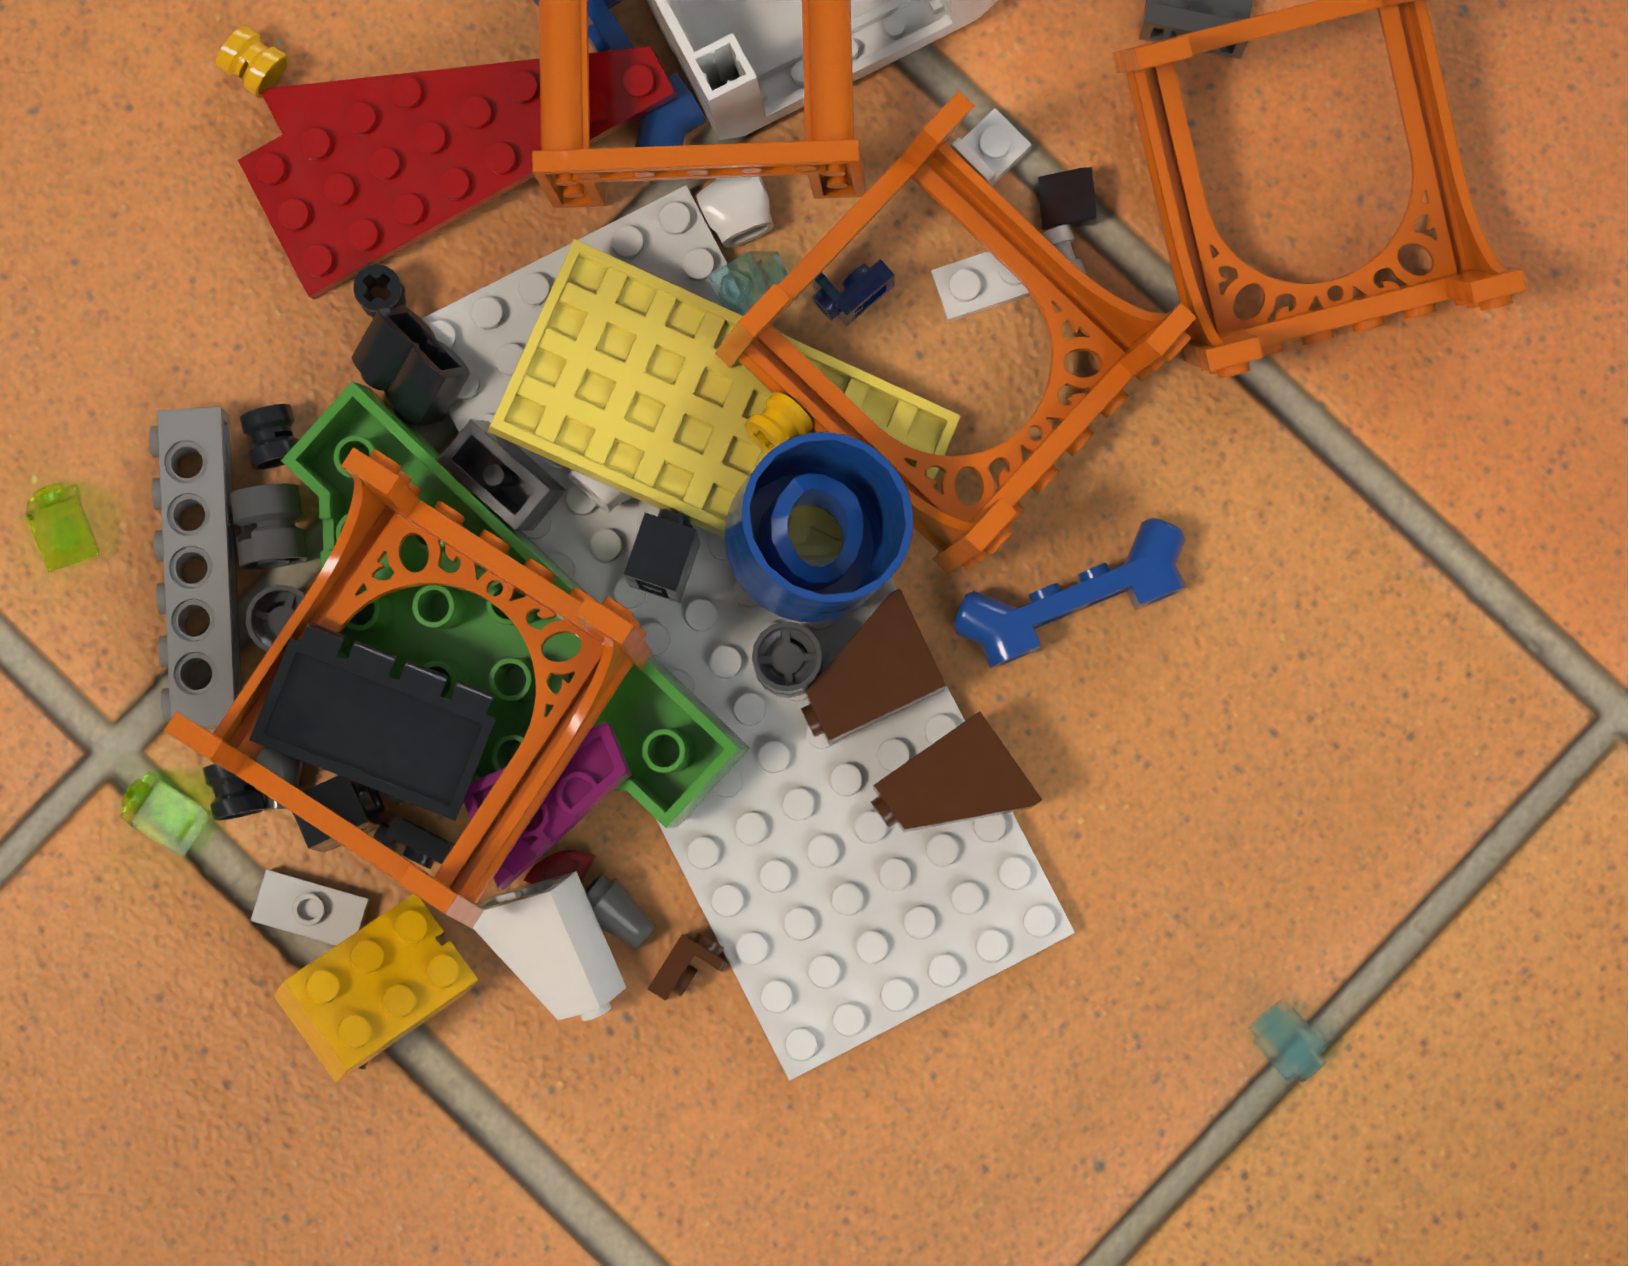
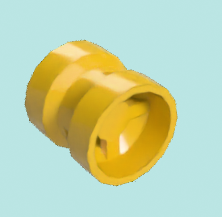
M242 25L225 41L216 57L215 65L228 76H238L243 80V86L255 97L261 98L263 97L261 94L263 90L273 88L280 80L288 66L289 57L276 46L267 47L261 42L259 33L248 25Z

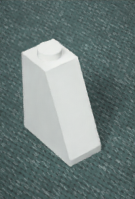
M576 871L492 895L479 905L484 911L473 926V929L557 1020L580 1015L582 1021L595 1019L607 1013L612 1008L609 1002L626 989V985Z

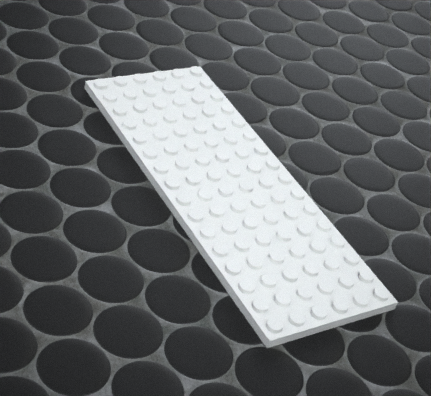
M687 185L578 239L582 243L742 316L750 309ZM572 243L422 318L431 328L436 339L452 349L463 360L470 372L469 377L448 411L459 433L470 419L492 422ZM516 445L567 490L533 531L522 532L588 595L600 604H602L607 596L634 614L633 618L641 624L640 628L647 633L644 640L652 650V655L750 747L745 755L678 827L665 828L658 820L657 822L720 946L724 947L723 952L789 1081L1075 933L1013 812L903 832L897 823L888 828L872 806L871 801L878 797L873 789L874 784L965 722L947 685L945 691L828 744L824 734L817 737L813 736L801 711V708L809 705L806 693L792 698L775 696L765 690L757 680L752 662L754 643L761 632L773 624L784 621L799 623L810 629L820 643L823 659L822 673L888 595L897 590L891 578L863 605L845 616L824 622L789 620L767 611L752 600L742 589L729 565L725 538L690 523L694 529H697L701 544L681 602L677 603L632 588L624 576V571L644 513L658 516L660 509L631 497L629 500L618 504L610 513L606 512L585 496L570 481L568 474L572 469ZM836 557L803 561L810 566L823 567L833 562Z

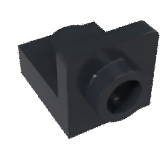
M394 816L390 824L383 821L373 838L395 852L400 843L406 845L402 855L429 869L432 868L435 861L442 864L455 845L399 816Z

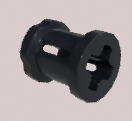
M374 264L365 267L358 273L354 280L353 290L356 300L368 316L374 318L378 309L406 306L405 287L392 269L385 265ZM375 285L382 289L387 287L391 295L384 301L379 297L374 298L370 290Z

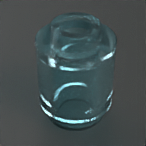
M1281 1000L1268 1008L1248 1027L1256 1037L1253 1043L1286 1081L1297 1076L1301 1082H1304L1326 1063L1321 1054L1325 1051L1327 1045L1294 1007L1288 1009Z

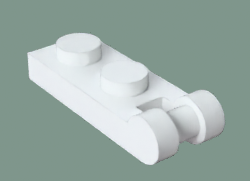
M1069 224L1061 225L1042 233L1070 262L1087 275L1082 259H1076L1071 243L1075 241ZM989 251L931 270V277L947 323L1031 295L1025 286Z

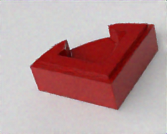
M578 850L554 853L536 863L528 872L524 881L534 884L576 871L583 884L596 856Z

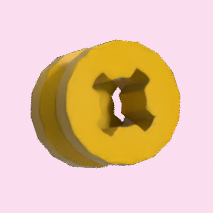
M773 392L765 402L766 409L761 414H753L745 423L749 436L767 454L781 443L791 438L808 434L813 429L812 420L804 409L792 398L781 392Z

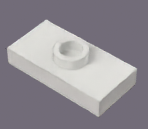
M266 869L251 921L336 946L362 929L371 899Z

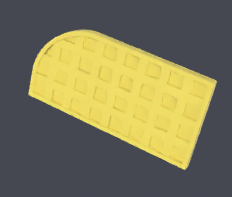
M573 239L487 432L658 509H666L682 514L691 519L690 523L725 538L726 517L733 498L756 466L767 455L749 436L745 423L753 414H761L766 409L765 402L772 392L739 361L729 368L715 354L736 323L743 317L742 315ZM782 334L888 435L913 449L945 456L961 415ZM905 460L914 468L915 462ZM930 468L925 471V475L935 480L939 468ZM801 505L791 510L788 518V537L801 560H817L839 555L843 540L841 529L835 518L824 509L813 505Z

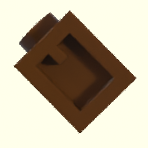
M698 931L692 940L682 934L651 982L648 990L665 1001L672 992L681 997L698 969L690 965L694 956L696 955L723 972L728 964L719 957L724 947Z

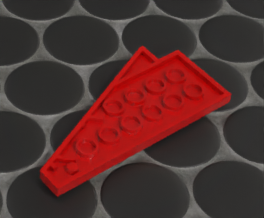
M651 46L589 53L590 145L678 97L675 88ZM540 58L267 88L261 94L283 135L238 159L308 297L316 299L357 276L365 267L379 264L535 177L533 174L532 151H541Z

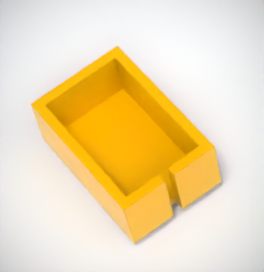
M412 894L284 980L273 995L335 1083H338L465 995L478 981L451 941L442 946L439 944L437 939L444 931L422 900L415 894Z

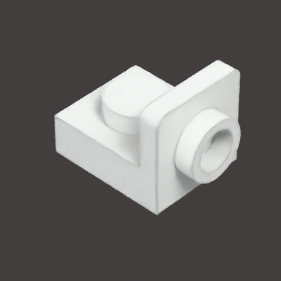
M996 108L963 139L958 137L951 144V148L991 186L1027 154L1032 146Z

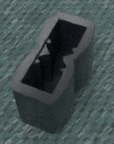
M403 305L378 309L351 357L364 382L374 389L384 391L387 399L394 407L395 413L403 421L417 426L442 422L470 375L469 369L463 360L452 349L436 339L433 331L425 321Z

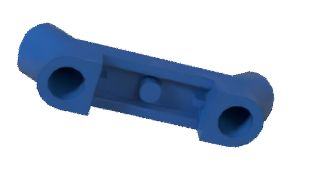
M533 0L539 7V0ZM588 0V41L595 52L635 48L609 10L622 0ZM677 72L671 75L669 79L678 97L641 117L635 147L682 146L687 133L707 122L701 108Z
M1157 518L1147 519L1141 522L1123 566L1111 571L1107 563L1090 568L1078 574L1081 583L1062 591L1058 583L1046 586L1029 594L1032 603L1021 608H1015L977 591L969 592L963 599L953 623V628L957 635L981 644L991 669L1012 662L1039 650L1041 645L1034 630L1036 628L1124 592L1128 593L1136 611L1184 590L1186 586L1176 563L1186 539L1179 527Z

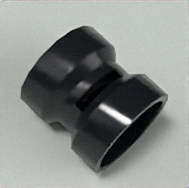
M269 405L242 414L239 417L242 430L245 435L250 437L252 448L249 451L252 468L254 470H263L284 466L285 464L281 460L299 441V439L293 436L291 428L295 422L291 405Z
M217 764L203 768L205 783L212 788L213 794H215V799L210 804L213 821L240 818L266 810L263 794L255 790V787Z

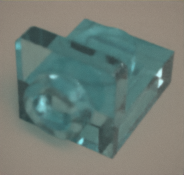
M749 251L710 273L709 280L720 305L744 316L774 283L778 285L788 274L778 251Z

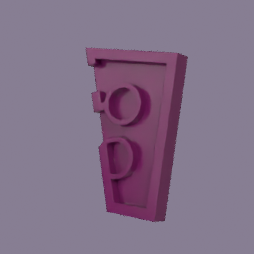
M604 722L591 728L494 876L497 888L501 890L506 889L632 775L611 724ZM505 768L470 784L464 799L470 819L473 818Z

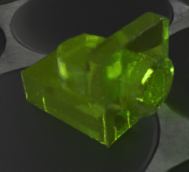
M54 483L44 486L32 494L33 499L27 501L25 517L48 573L99 555V546L80 502L81 492L78 484L64 488L62 483Z
M148 772L143 780L136 779L127 789L121 801V806L124 809L120 817L133 828L179 856L184 857L212 812L168 785L156 775Z

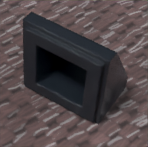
M1092 167L1077 168L1037 178L1042 230L1069 224L1070 227L1094 226L1097 215Z

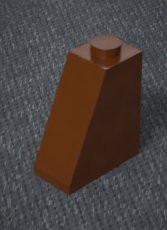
M901 589L888 595L806 691L809 705L801 708V711L814 737L824 734L828 744H831L945 691L946 684Z
M979 711L874 784L873 789L878 797L872 800L871 804L888 828L897 823L903 832L1031 809L1040 803L1042 798Z

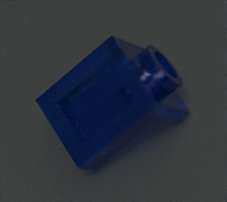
M881 259L871 268L864 263L847 276L842 283L846 289L840 293L821 272L812 282L816 293L811 298L828 319L832 321L838 316L846 326H849L894 287L895 274Z

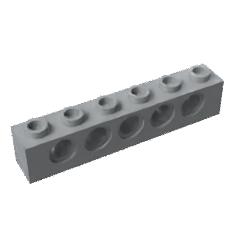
M221 407L157 411L158 426H151L149 433L151 454L153 458L159 457L160 478H153L152 480L153 505L155 510H161L162 530H156L154 534L155 557L157 562H164V583L157 584L156 600L159 614L166 615L167 635L159 637V659L162 668L168 667L169 688L162 689L161 710L164 720H171L177 711L211 731L217 728L242 690L235 524H233L230 493L233 492L230 415ZM188 454H201L203 465L200 472L194 477L182 478L179 474L180 461ZM193 505L203 506L205 519L202 525L192 531L183 530L181 525L183 512ZM196 557L205 558L207 562L205 577L194 584L186 583L183 570L187 562ZM196 610H206L210 617L208 629L200 636H189L185 626L188 616ZM208 662L212 669L211 681L206 687L193 690L188 683L190 669L197 663Z

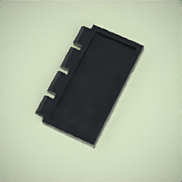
M309 621L301 641L290 638L249 740L456 821L496 721V718L486 715L494 694L458 680L451 700L440 697L448 676L409 660L406 661L401 676L397 680L389 676L397 656L358 640H355L349 657L346 660L338 656L345 635Z

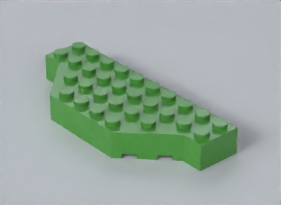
M352 381L281 460L319 497V519H322L323 551H320L321 570L338 540L350 509L354 481L341 465L354 447L368 457L373 449L395 461L402 467L401 471L412 479L410 482L421 490L417 496L421 501L432 508L435 507L438 501L453 508L466 518L462 527L478 537L483 529L494 534L511 547L506 554L522 565L526 563L528 558H531L554 573L556 577L552 581L553 585L568 594L573 587L585 592L522 531L514 530L437 461L441 454L407 422L403 421L370 387ZM411 535L402 544L401 559L407 570L419 572L427 565L429 550L427 543L422 537ZM440 543L442 550L440 568L448 573L456 572L460 567V560L457 559V562L453 563L446 554L445 546ZM385 553L379 562L385 568L379 570L374 575V578L378 580H388L394 574V571L389 566L387 553ZM476 566L477 577L479 580V578L486 572ZM500 582L492 583L488 589L491 596L500 595L503 591V585ZM365 585L363 586L359 594L368 590ZM420 585L407 587L380 597L358 612L340 632V634L345 635L343 645L338 654L341 658L348 659L355 640H358L397 656L389 675L399 680L407 660L447 675L448 678L440 697L451 700L458 680L493 693L494 696L486 715L496 718V721L471 783L508 765L523 741L530 725L535 704L536 681L532 659L523 637L513 622L499 608L486 599L463 589L442 585ZM515 591L511 601L523 598L524 596ZM534 610L528 616L529 625L537 630L544 628L551 622L560 621L557 617L549 620L540 618L537 615L540 610ZM570 633L555 635L544 644L543 655L548 660L555 662L569 660L578 654L581 649V640L576 635ZM653 655L650 656L641 671L634 666L631 667L593 725V727H596L604 722L612 725L632 774L614 791H627L665 828L678 827L750 749L740 737ZM575 673L565 676L552 674L548 680L550 690L558 694L562 686V679L569 683ZM547 705L546 717L552 710L553 706Z

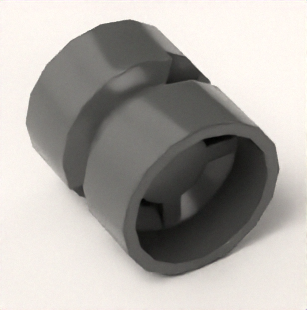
M287 483L258 485L230 493L233 524L242 528V533L235 539L240 569L279 568L307 561L304 529L295 526V521L302 515L298 485Z
M274 585L263 589L253 597L246 611L245 624L250 638L258 647L266 652L269 650L306 594L292 586Z
M784 621L769 626L760 633L754 643L752 662L757 680L765 690L775 696L792 698L803 695L821 675L823 659L819 640L810 629L799 623Z

